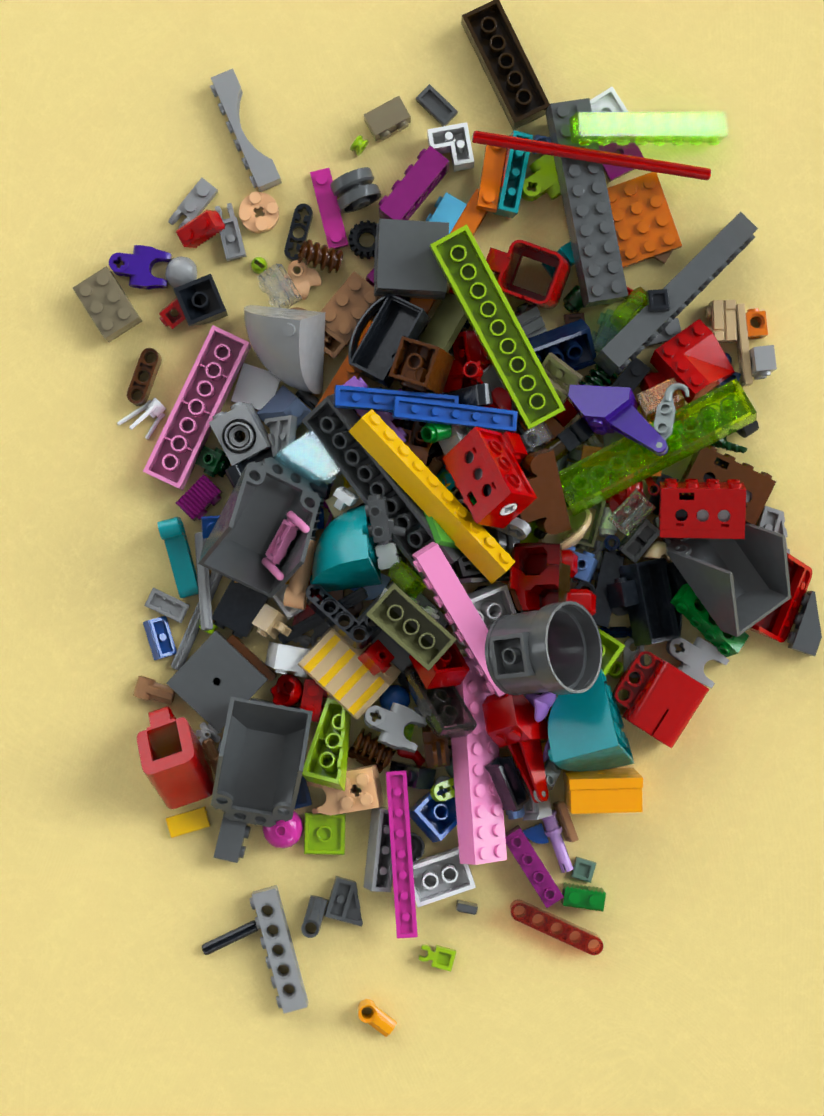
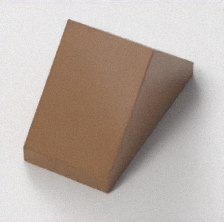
M325 326L324 353L336 359L347 343Z

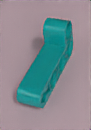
M174 517L157 522L160 536L165 541L180 598L197 595V574L181 518Z

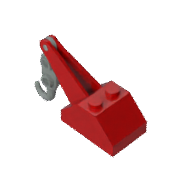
M505 693L500 697L496 694L487 696L482 704L487 734L499 748L509 747L535 803L547 801L549 798L548 791L553 789L562 770L553 761L551 762L550 759L544 765L541 741L549 739L548 723L544 719L540 722L535 721V708L524 695L513 696Z

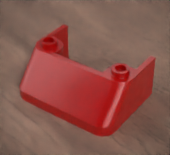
M788 553L791 598L748 629L781 643L787 639L796 614L801 606L800 603L803 595L806 593L812 578V568Z

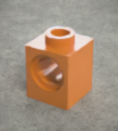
M759 308L748 309L747 313H745L748 340L765 338L768 335L766 311H759ZM751 319H756L758 321V328H754L751 326Z

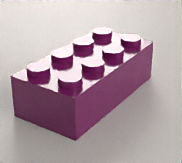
M431 145L427 150L424 148L417 156L418 161L415 165H409L404 172L405 177L401 181L397 180L391 188L393 190L389 196L385 195L379 202V217L381 219L409 220L448 173L449 160Z

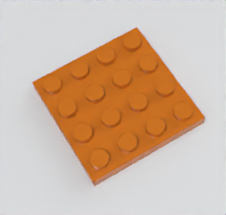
M650 172L607 188L623 268L682 247L657 172Z

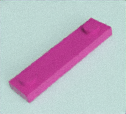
M330 168L310 172L328 247L339 249L349 246L341 212L337 204V197L333 195L330 184L333 182Z

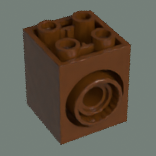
M402 336L389 376L401 382V386L421 393L443 394L455 357L440 347Z

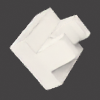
M344 486L337 488L333 494L338 498L334 507L339 511L344 510L347 505L350 507L356 504L359 499L357 495Z

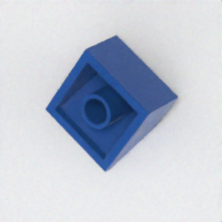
M446 788L442 790L439 789L437 795L442 796L443 793H446L448 791ZM429 791L409 809L410 818L434 843L442 841L457 825L455 798L437 802L432 799L431 791Z

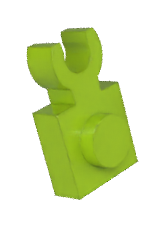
M424 944L421 946V949L427 950L428 954L426 956L419 955L420 961L432 960V967L451 972L456 950L436 945L434 951L428 945Z

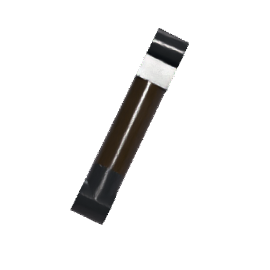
M581 418L539 450L545 448L554 450L557 462L592 437L594 432L584 419ZM521 462L519 465L526 476L529 473L524 470Z

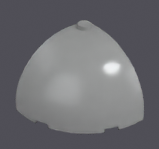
M259 305L244 307V320L248 338L262 364L276 378L295 389L314 394L323 393L326 312Z

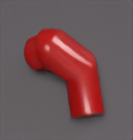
M397 749L400 757L412 759L417 766L425 763V758L418 750L414 753Z

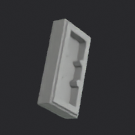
M156 588L152 589L144 605L179 623H182L190 607L189 604Z

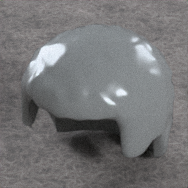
M182 256L173 258L166 267L165 277L173 288L179 287L197 279V266L190 258Z

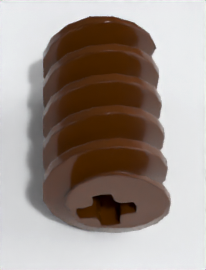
M310 239L306 242L304 240L299 250L298 263L305 259L306 266L312 261L313 268L320 264L321 271L327 266L328 273H331L333 269L337 273L342 262L343 252L342 250L335 252L333 247L328 249L327 245H322L320 248L319 242L313 244Z
M362 728L353 744L355 746L354 753L361 749L362 757L367 753L369 754V761L376 757L375 764L378 765L383 761V769H385L397 749L392 751L393 748L385 747L386 745L378 743L379 736L371 739L372 732L364 735L365 729Z

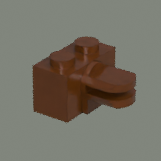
M446 720L427 722V725L422 727L426 768L451 766L452 745L448 746V740H451V730L446 728Z

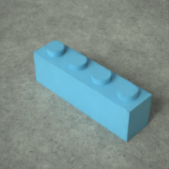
M446 192L444 197L440 196L434 206L437 209L434 214L430 213L426 221L449 222L450 234L467 204Z

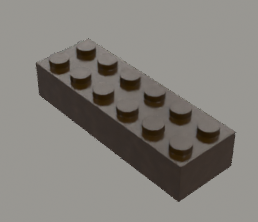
M493 0L463 14L461 24L512 129L515 130L546 115L545 111L550 103L500 1Z

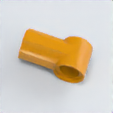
M365 999L360 1002L358 1006L359 1019L371 1025L385 1037L390 1035L397 1022L379 1009L372 1000ZM369 1007L373 1011L371 1014L365 1015L362 1010Z

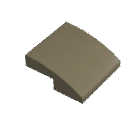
M551 352L541 365L562 404H564L568 399L570 384L578 385L583 376Z

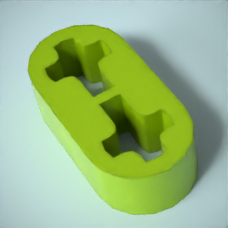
M454 777L435 784L431 788L430 793L433 800L442 802L455 797V789H452ZM439 789H447L448 792L443 793L442 796L437 795Z

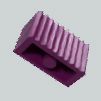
M203 474L176 504L192 520H201V517L208 513L206 509L211 504L215 506L222 499L220 495L223 492Z

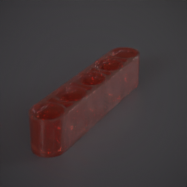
M517 899L510 904L511 916L516 921L590 955H598L602 952L603 942L597 934L523 900ZM517 906L525 908L524 912L520 915L514 913V909ZM541 914L543 920L540 923H534L532 921L534 915ZM560 923L562 925L561 929L556 932L552 931V924ZM573 931L580 933L579 938L576 940L569 938ZM591 940H597L598 946L596 948H589L588 943Z

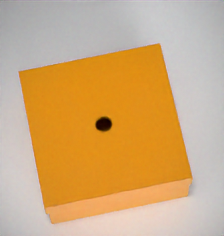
M612 768L581 772L563 769L565 803L571 814L643 812V777L634 768Z

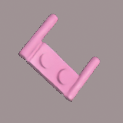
M293 511L287 512V520L284 519L265 553L267 557L262 559V564L277 580H283L284 574L275 565L279 564L286 556L287 548L291 541L295 539L298 528L303 533H308L310 527Z

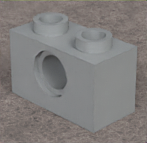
M774 345L758 346L749 350L752 377L755 380L765 379L777 369Z

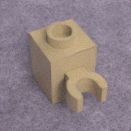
M266 603L252 622L258 628L256 632L264 638L270 636L276 639L279 633L288 637L292 631L285 625L288 619L281 612Z

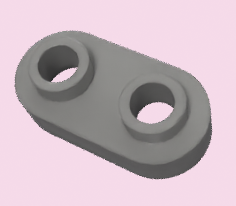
M632 637L624 642V672L635 655L640 651H644V645L636 646L635 651L630 650V645L634 643ZM644 655L640 658V663L645 666ZM632 672L629 677L637 678L639 675L637 672Z

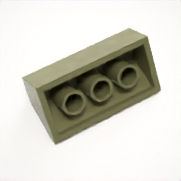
M395 583L392 584L366 614L428 671L457 640Z

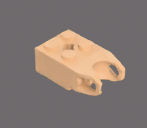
M376 764L347 769L345 791L307 781V786L322 788L326 793V802L322 806L314 807L312 814L337 815L379 808L384 804ZM356 785H357V788H361V791H360V792H358V791L356 790Z

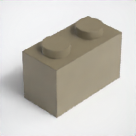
M397 96L364 114V121L375 141L389 138L391 133L397 129L401 131L409 126L408 123L411 122V116L400 96Z

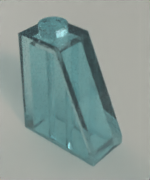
M312 430L280 450L274 456L277 461L317 486L324 482L326 485L337 479L335 475L340 471Z

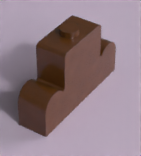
M545 448L529 453L524 457L522 466L529 473L526 475V478L537 499L523 510L517 518L527 523L536 520L537 528L551 535L571 530L554 450Z

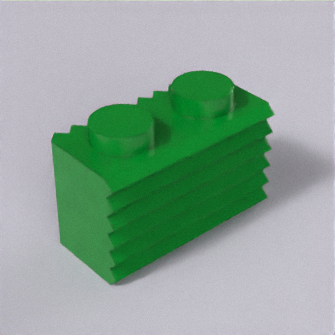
M566 882L563 884L562 894L564 898L561 899L563 906L604 911L606 893L602 887L599 889L594 886L592 888L586 885L583 887L582 884L580 886L574 883L572 885L570 883L567 884Z

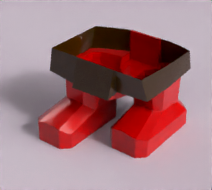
M515 543L511 557L516 562L510 567V591L518 611L540 610L548 604L573 601L584 606L592 616L596 613V595L591 590L570 589V578H573L578 572V556L570 549L562 550V544Z

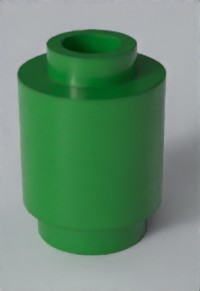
M427 423L421 429L423 440L429 443L449 439L452 434L451 425Z

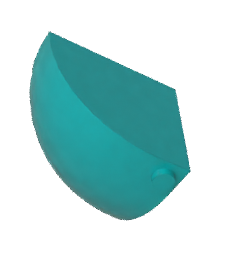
M366 504L343 512L325 528L315 548L310 578L311 584H318L327 592L382 584L381 572L377 562L379 557L376 556L375 550L376 544L373 537L370 538L368 525H371L370 517H366Z
M600 669L596 682L589 690L578 694L558 695L553 703L548 721V738L551 748L548 749L550 761H553L561 769L579 772L598 771L634 764L628 738H626L625 733L621 730L624 728L619 708L610 685L604 683L607 679L602 669Z

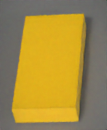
M205 806L165 818L171 838L211 826Z

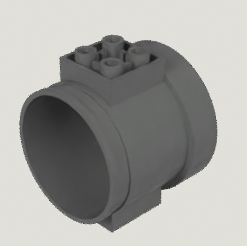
M566 601L545 605L540 610L498 617L490 626L486 636L485 659L493 682L502 692L508 695L516 696L551 692L556 695L578 694L589 690L598 678L602 664V643L598 627L589 611L577 602Z

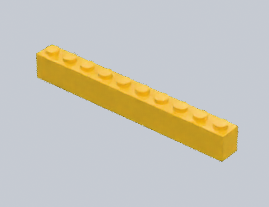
M373 409L366 413L348 431L426 515L433 517L454 541L458 549L491 584L507 572L516 562L482 525L477 524L472 519V515L466 507L454 497Z

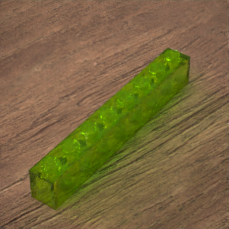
M577 112L569 119L572 143H579L581 146L598 143L600 146L610 143H617L619 146L629 143H636V145H645L647 143H654V145H663L665 143H672V145H681L683 143H690L691 145H699L701 143L716 145L728 136L725 112Z

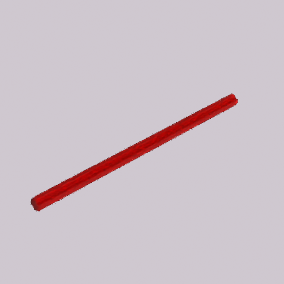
M474 131L472 135V142L477 144L706 181L711 177L710 168L482 131Z

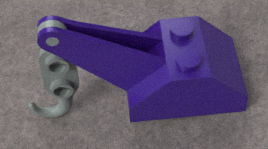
M674 383L666 389L664 397L656 409L654 427L637 411L638 403L629 387L570 384L568 397L579 416L584 419L596 434L606 435L607 433L617 432L656 455L663 456L668 452L666 439L673 432L676 413L672 398L675 390L682 389L685 392V396L689 397V389L682 383Z

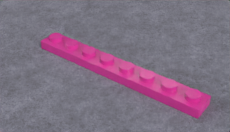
M407 770L386 772L396 933L397 939L418 937Z

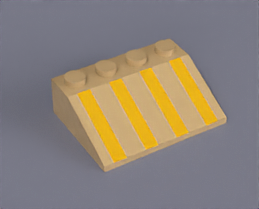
M345 620L339 622L344 627L350 624ZM330 626L298 665L351 716L358 720L387 690L401 671L390 662L392 666L384 674L379 672L374 676L358 659L371 643L363 649H355ZM356 634L354 636L356 640H362L365 638L361 634Z

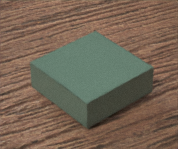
M576 856L571 877L591 883L596 862Z

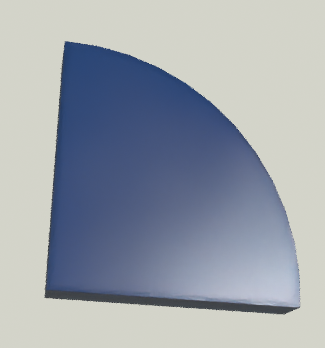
M542 823L523 830L525 836L532 842L538 844L549 843Z

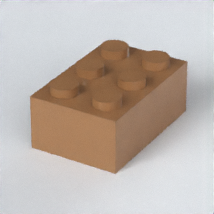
M354 271L320 311L326 312L325 326L344 340L348 347L360 318L381 296H374V287Z

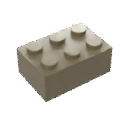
M107 266L73 287L83 306L104 339L108 342H111L142 322V319Z

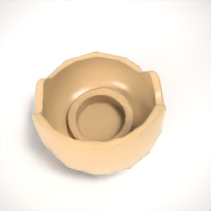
M654 541L642 555L644 560L649 558H665L668 562H672L667 555L666 543L664 541Z

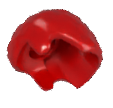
M292 674L281 675L277 680V684L270 689L273 696V704L290 707L298 703L303 695L301 681Z

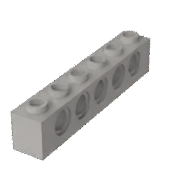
M274 885L253 891L250 904L252 910L256 909L258 916L255 917L257 929L262 931L263 937H260L263 949L267 950L268 969L272 968L273 976L271 977L273 988H277L279 996H276L278 1007L283 1009V1013L306 1008L309 1002L278 887ZM265 905L271 906L273 913L265 914L262 907ZM275 925L278 928V933L271 934L268 931V926ZM273 946H282L284 952L281 954L275 953ZM286 965L289 968V972L281 973L278 967ZM292 985L294 992L287 993L284 990V986Z

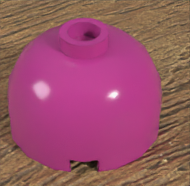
M295 811L292 819L289 821L280 820L272 827L263 826L264 837L268 843L282 849L296 844L303 832L302 819Z

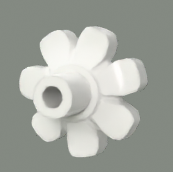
M205 722L201 723V730H196V736L201 737L199 739L201 745L208 738L213 739L216 743L221 740V737L217 735L221 731L217 732L209 723L208 725Z

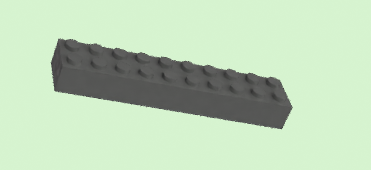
M590 98L551 103L548 106L545 114L551 143L600 151ZM554 156L583 308L621 302L628 297V291L603 164Z
M740 212L663 288L668 289L670 310L648 312V306L646 305L599 352L594 361L610 377L614 373L619 375L755 238L753 234L758 228Z
M334 394L327 396L301 421L366 505L368 504L369 495L380 494V497L386 496L389 518L394 519L395 526L406 528L404 536L392 533V540L414 567L412 562L415 560L412 554L429 543L435 542L423 510L348 432L360 420L353 409L335 408ZM439 545L450 566L464 556L457 548ZM418 572V574L421 576V578H422V579H425L423 573H422V572Z

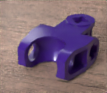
M134 245L133 254L120 252L113 254L109 259V266L116 275L130 277V287L146 290L168 288V281L154 277L151 270L155 263L170 262L172 255L150 246ZM120 261H123L124 265L118 268L116 264H120Z

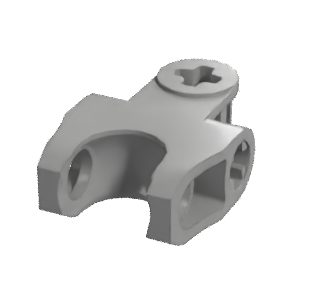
M697 637L693 644L683 638L668 640L666 644L668 654L681 662L678 669L709 688H712L715 683L704 674L706 662L716 660L723 665H727L729 662L715 646L700 637ZM674 644H680L681 651H677Z
M392 703L390 711L380 706H371L364 715L365 724L369 728L381 732L378 742L393 749L414 753L418 745L406 739L403 732L404 727L409 724L425 727L428 722L426 718L416 713L413 709L398 703ZM374 713H377V718L379 719L373 722L372 717L369 715L373 716Z

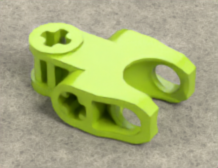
M544 154L529 166L534 174L524 180L521 196L526 201H535L545 193L549 195L551 200L561 195L554 156ZM528 187H530V188H533V187H534V188H535L534 192H533L532 190L528 191V190H527Z

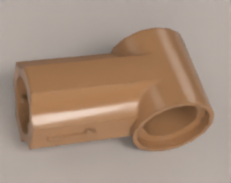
M138 676L133 696L172 705L176 692L168 685L158 683L154 679Z

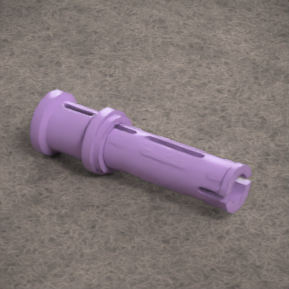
M552 810V816L542 818L546 829L545 835L550 837L561 873H565V870L569 872L574 868L561 835L563 829L562 826H559L556 818L557 811Z

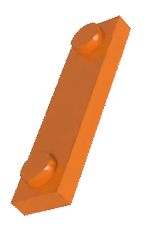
M489 145L485 147L476 209L494 213L497 211L506 148Z

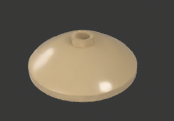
M584 506L567 510L571 530L556 535L547 533L543 539H538V543L562 544V550L576 545L590 527L592 520L591 511Z

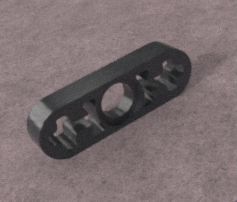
M299 204L295 208L284 250L286 258L291 262L298 260V254L291 257V253L288 252L293 250L294 242L297 243L296 249L299 252L301 245L298 243H303L304 240L305 242L307 241L313 218L312 209L307 204ZM303 209H306L309 215L304 216V224L296 223V221H301V215L299 214V212H302ZM296 228H302L304 235L301 238H296L293 235V231Z

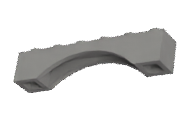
M233 68L211 77L213 85L210 88L214 97L219 96L221 101L218 104L222 116L226 114L229 121L226 122L230 134L235 133L237 139L233 141L238 152L242 150L244 154L242 162L245 169L251 170L252 176L249 178L253 187H258L259 191L263 192L281 184L282 181L273 160L255 149L242 131L239 111L243 92Z

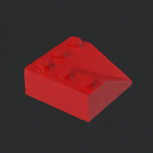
M700 319L658 347L650 360V363L670 385L682 383L688 387L689 397L685 396V392L682 389L676 391L689 405L735 372L713 332Z

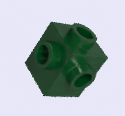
M203 446L195 464L204 468V473L211 477H215V475L224 477V471L229 468L230 461L225 456L226 454L223 450L217 447L215 450Z

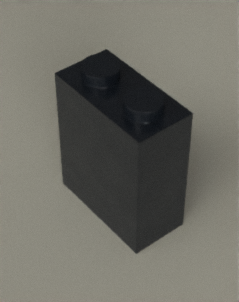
M231 580L212 615V619L215 620L214 625L225 629V627L233 630L231 634L240 639L243 636L247 638L254 628L253 620L264 604H267L270 597Z

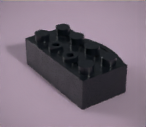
M391 293L384 295L367 309L357 323L349 344V364L356 372L390 388L394 378L390 377L389 374L402 336L417 340L429 320V316L424 309ZM376 315L375 319L373 320L371 326L369 327L367 333L365 334L363 340L361 341L358 347V343L363 330L365 329L368 322Z
M660 558L619 566L620 577H626L627 580L635 579L639 604L627 606L632 630L631 637L634 640V645H651L680 638L682 614L671 603L679 589L667 560Z

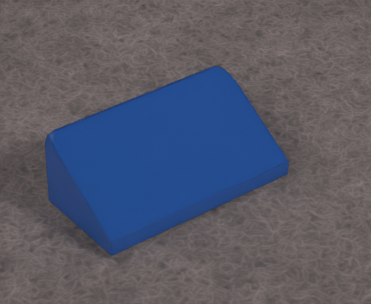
M162 616L143 622L153 659L159 660L175 655L177 650L167 617Z

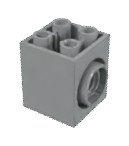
M238 402L230 407L231 411H222L214 415V420L209 422L232 466L237 463L242 464L272 447L269 442L268 433L253 405L250 403ZM242 432H244L246 435L244 441H242L240 437Z

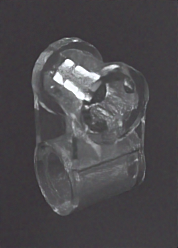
M545 421L520 435L527 452L555 438Z

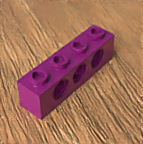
M517 825L506 832V845L546 908L564 898L520 826Z

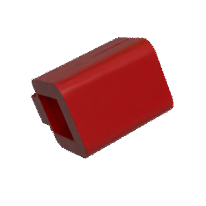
M515 240L510 245L508 253L490 247L486 258L492 272L499 274L498 284L505 293L546 309H553L558 305L571 270L570 263L559 253L524 240ZM523 256L556 268L546 296L513 285Z
M640 651L635 655L613 690V695L616 702L626 707V710L621 715L622 718L672 749L708 693L709 688L651 652ZM644 654L650 658L646 666L640 663V658ZM632 672H637L639 675V679L635 683H631L629 680V675ZM621 689H626L628 692L625 700L618 698V692Z
M169 706L149 712L150 727L138 733L137 745L142 770L166 807L177 809L210 797L213 794L214 788L211 765L207 762V754L187 719L184 717L176 719Z

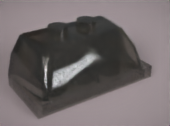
M407 666L404 673L408 679L409 691L425 721L438 738L468 736L476 728L477 723L455 686L426 689L414 666Z

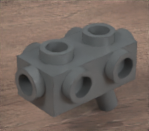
M380 494L369 495L368 504L365 505L366 517H370L371 525H368L370 538L373 537L376 546L388 544V541L392 539V533L404 536L406 528L395 526L394 519L389 518L386 496L380 497Z

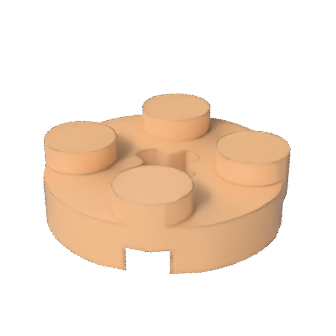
M252 192L241 202L239 217L247 230L253 233L268 232L278 223L279 208L274 198L262 192ZM262 208L264 216L255 217L256 213L254 211Z

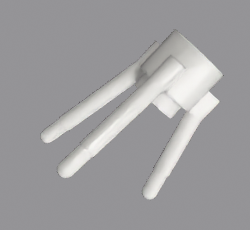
M154 398L117 422V425L123 424L145 410L146 412L129 429L132 430L148 415L153 419L157 416L145 437L148 440L160 420L165 416L163 412L166 408L160 401Z

